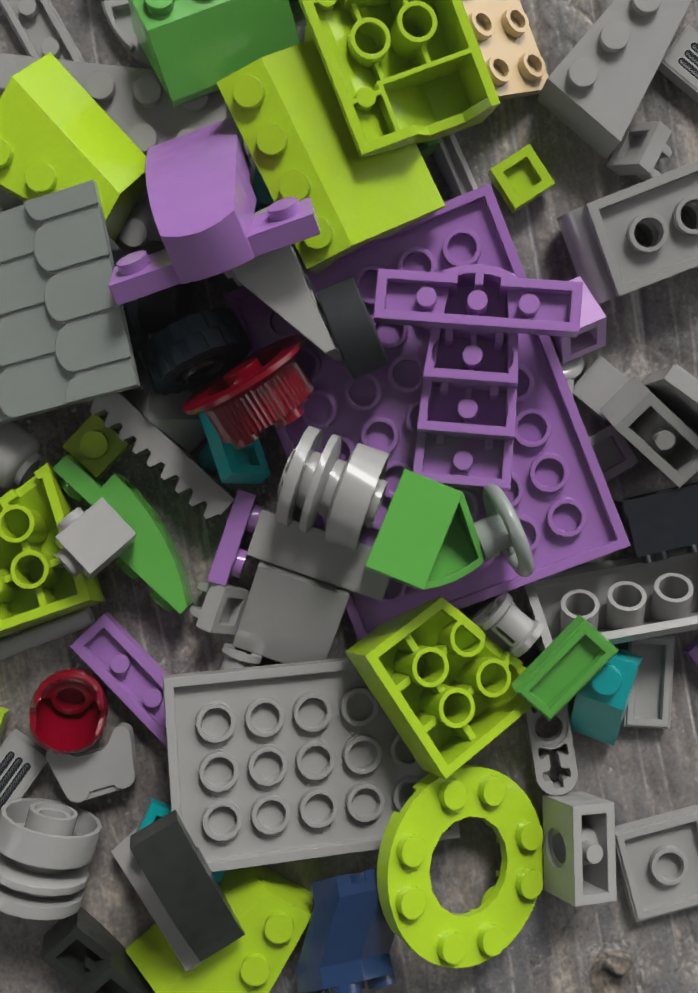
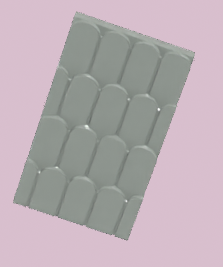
M94 180L23 202L24 205L0 212V425L140 387L134 356L138 355V351L143 347V343L149 340V335L141 329L138 319L137 299L117 305L108 287L113 269L117 266L116 263L126 254L108 236L98 185Z

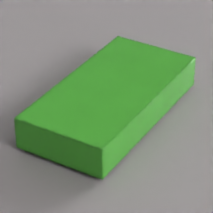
M579 614L511 685L517 694L550 721L619 650Z

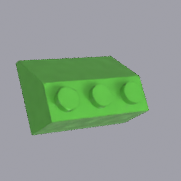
M128 0L133 30L173 107L219 90L216 82L261 57L301 44L289 0Z

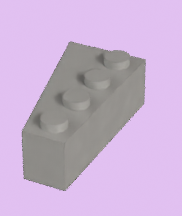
M614 0L550 74L537 100L604 159H607L621 142L692 0Z

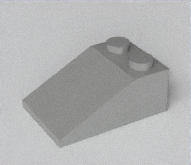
M268 207L254 213L253 217L267 213ZM295 244L257 256L236 268L224 272L228 279L233 277L238 287L244 285L335 362L343 360L320 306L316 290Z

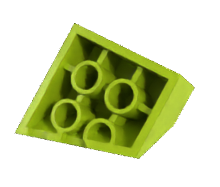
M49 52L13 75L0 98V190L21 202H25L94 180L98 185L108 236L115 242L146 185V156L54 55Z
M48 462L34 472L35 476L16 490L11 489L0 497V637L105 601L97 575L90 581L82 572L74 577L55 556L60 551L55 536L61 532L57 525L75 508L67 493L61 488L60 481Z
M436 597L382 623L345 651L420 767L443 779L451 776L532 708L526 700L514 691L511 685L526 669L522 665L523 662L511 652L504 651L486 636L484 630L443 597Z
M264 865L226 870L221 882L217 883L243 928L244 936L208 957L195 970L188 972L156 923L144 934L134 939L126 947L125 951L155 993H270L311 919L314 903L313 893Z

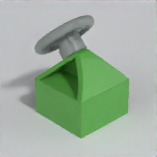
M404 469L364 568L413 589L426 590L449 584L468 575L482 565L483 561L486 562L500 556V551L504 553L513 570L521 577H529L533 573L534 561L520 520L509 499L499 486L487 484L484 487L482 497L488 517L473 523L463 492Z

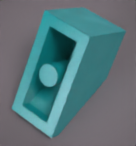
M617 648L619 651L576 694L570 720L571 730L612 746L616 743L643 656Z

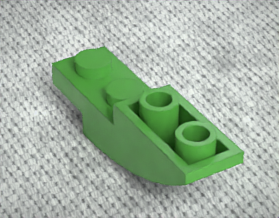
M65 455L53 468L63 478L60 481L61 488L78 502L85 499L91 505L103 497L136 533L135 542L122 552L115 561L117 566L134 580H137L140 576L153 588L150 596L166 611L171 612L175 609L181 614L187 610L193 603V597L181 555L162 519L142 492L124 474H113L105 482L102 478H96L74 456Z

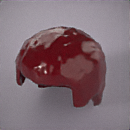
M71 668L56 671L40 683L32 697L29 709L30 733L40 747L52 751L54 754L68 755L85 751L95 744L102 734L108 714L106 694L99 682L91 674H87L85 670Z

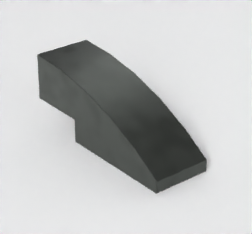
M176 809L130 836V849L175 926L200 962L245 935L200 849L195 846Z
M80 907L77 913L60 919L43 935L41 960L76 985L75 993H155L126 953V948L82 907Z

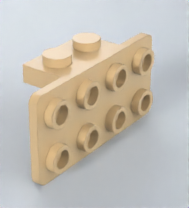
M462 0L499 100L540 94L549 76L520 0Z

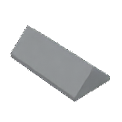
M686 547L669 550L670 558L658 562L641 563L640 557H628L578 566L523 585L528 617L532 621L537 619L544 625L543 632L533 644V647L542 653L579 614L612 644L698 629V552L687 553Z

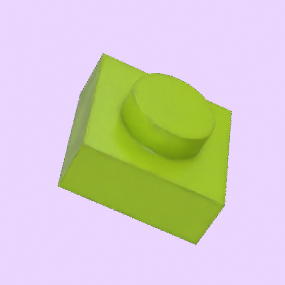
M530 143L492 167L488 172L489 178L512 214L552 189L555 184Z
M92 414L62 447L96 478H102L132 444L121 441L118 438L120 433L117 430L107 428L104 425V418Z

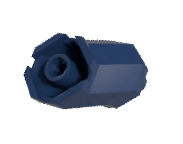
M377 868L364 870V872L358 874H345L311 883L315 905L295 972L298 993H330L329 988H331V993H360L361 989L365 988V980H367L369 989L395 984L396 979L391 949L396 934L390 929L382 912L377 889Z

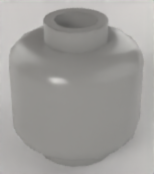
M13 421L0 425V487L3 489L13 487L16 484L18 486L23 485L35 475L34 472L40 468L43 462V457L39 455L40 442Z

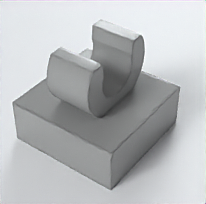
M661 121L629 124L621 142L613 151L607 167L618 176L637 175L642 180H649L661 175L654 167L659 158H670L672 151L666 142L672 131Z
M214 582L198 583L197 588L205 591L207 594L202 607L191 606L189 612L198 618L196 627L209 633L236 635L250 590L233 584L223 586Z

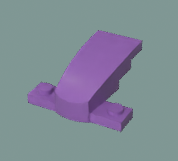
M233 117L149 147L145 165L147 193L158 232L166 249L147 255L146 251L141 250L124 256L116 263L117 266L113 269L108 287L117 305H121L180 283L185 284L221 274L257 256L319 235L318 218L311 198L298 201L297 197H287L271 204L267 208V213L253 217L257 199L249 181L251 163L244 147V139Z
M484 264L460 265L445 269L443 273L378 268L373 316L374 323L432 327L423 373L413 465L414 473L446 486L484 489L487 484H496L504 491L510 490L516 425L518 334L577 338L580 330L583 282L517 278L516 274L507 270Z

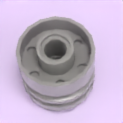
M308 426L285 465L278 488L275 521L277 524L289 527L301 508L299 532L307 534L314 526L319 515L327 517L325 541L356 551L366 527H373L388 485V481L383 479L390 453L358 443L346 462L339 459L341 436L332 434L323 452L320 453L323 430Z
M20 798L3 805L0 810V911L24 919L45 921L63 919L77 913L82 905L85 895L84 887L90 876L85 865L90 864L95 857L102 830L100 820L85 809L57 800Z

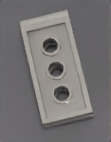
M698 160L587 203L557 218L576 275L582 278L598 304L698 266ZM681 210H685L690 215L691 228L683 224ZM636 226L642 228L647 234L648 241L646 247L641 246L635 239L634 230Z

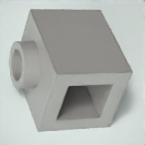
M102 497L85 512L80 507L76 508L57 525L61 532L55 536L60 551L55 556L74 577L82 572L90 581L135 542L136 533Z

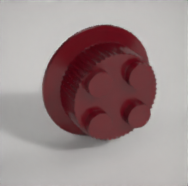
M296 334L283 338L232 365L196 391L183 405V411L187 415L204 412L222 441L227 444L232 443L236 450L253 443L260 437V431L273 423L278 428L292 423L304 413L300 405L310 398V394L314 389L312 382L295 356L305 343L304 337L301 334Z

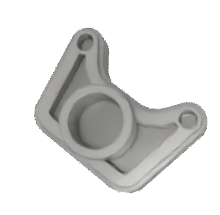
M128 723L119 724L112 731L110 740L104 747L85 753H70L68 755L54 754L52 751L46 752V760L67 799L71 802L79 803L127 788L132 785L138 775L134 732L132 726Z

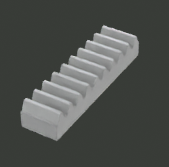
M123 392L82 402L92 405L90 412L93 415L102 418L107 417L104 423L107 428L117 431L121 429L118 436L121 441L135 442L132 450L135 454L145 456L150 453L146 463L149 467L160 468L164 466L161 474L163 480L172 481L179 477L175 488L177 493H187L193 490L189 501L191 506H199L206 502L207 507L203 515L205 519L225 515L232 508L235 495L212 473L206 471L188 451L151 423Z

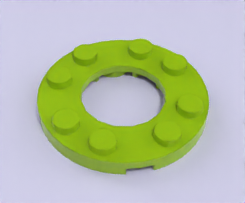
M464 764L447 779L430 773L412 787L415 792L407 800L400 812L393 811L387 823L377 860L379 901L390 929L411 949V952L433 964L446 968L475 966L500 954L524 927L535 906L537 897L543 889V829L530 799L519 785L508 776L489 768ZM467 817L481 818L489 827H492L497 836L496 842L500 844L502 861L500 869L496 871V876L499 878L496 885L485 892L481 905L478 908L469 909V912L464 914L450 913L441 907L432 891L430 879L432 854L441 835L454 822Z

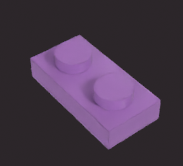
M244 489L237 490L207 579L208 581L226 586L230 583L232 576L241 577L248 555H246L247 551L242 549L247 531L254 533L261 510L264 509V507L257 505L260 495Z

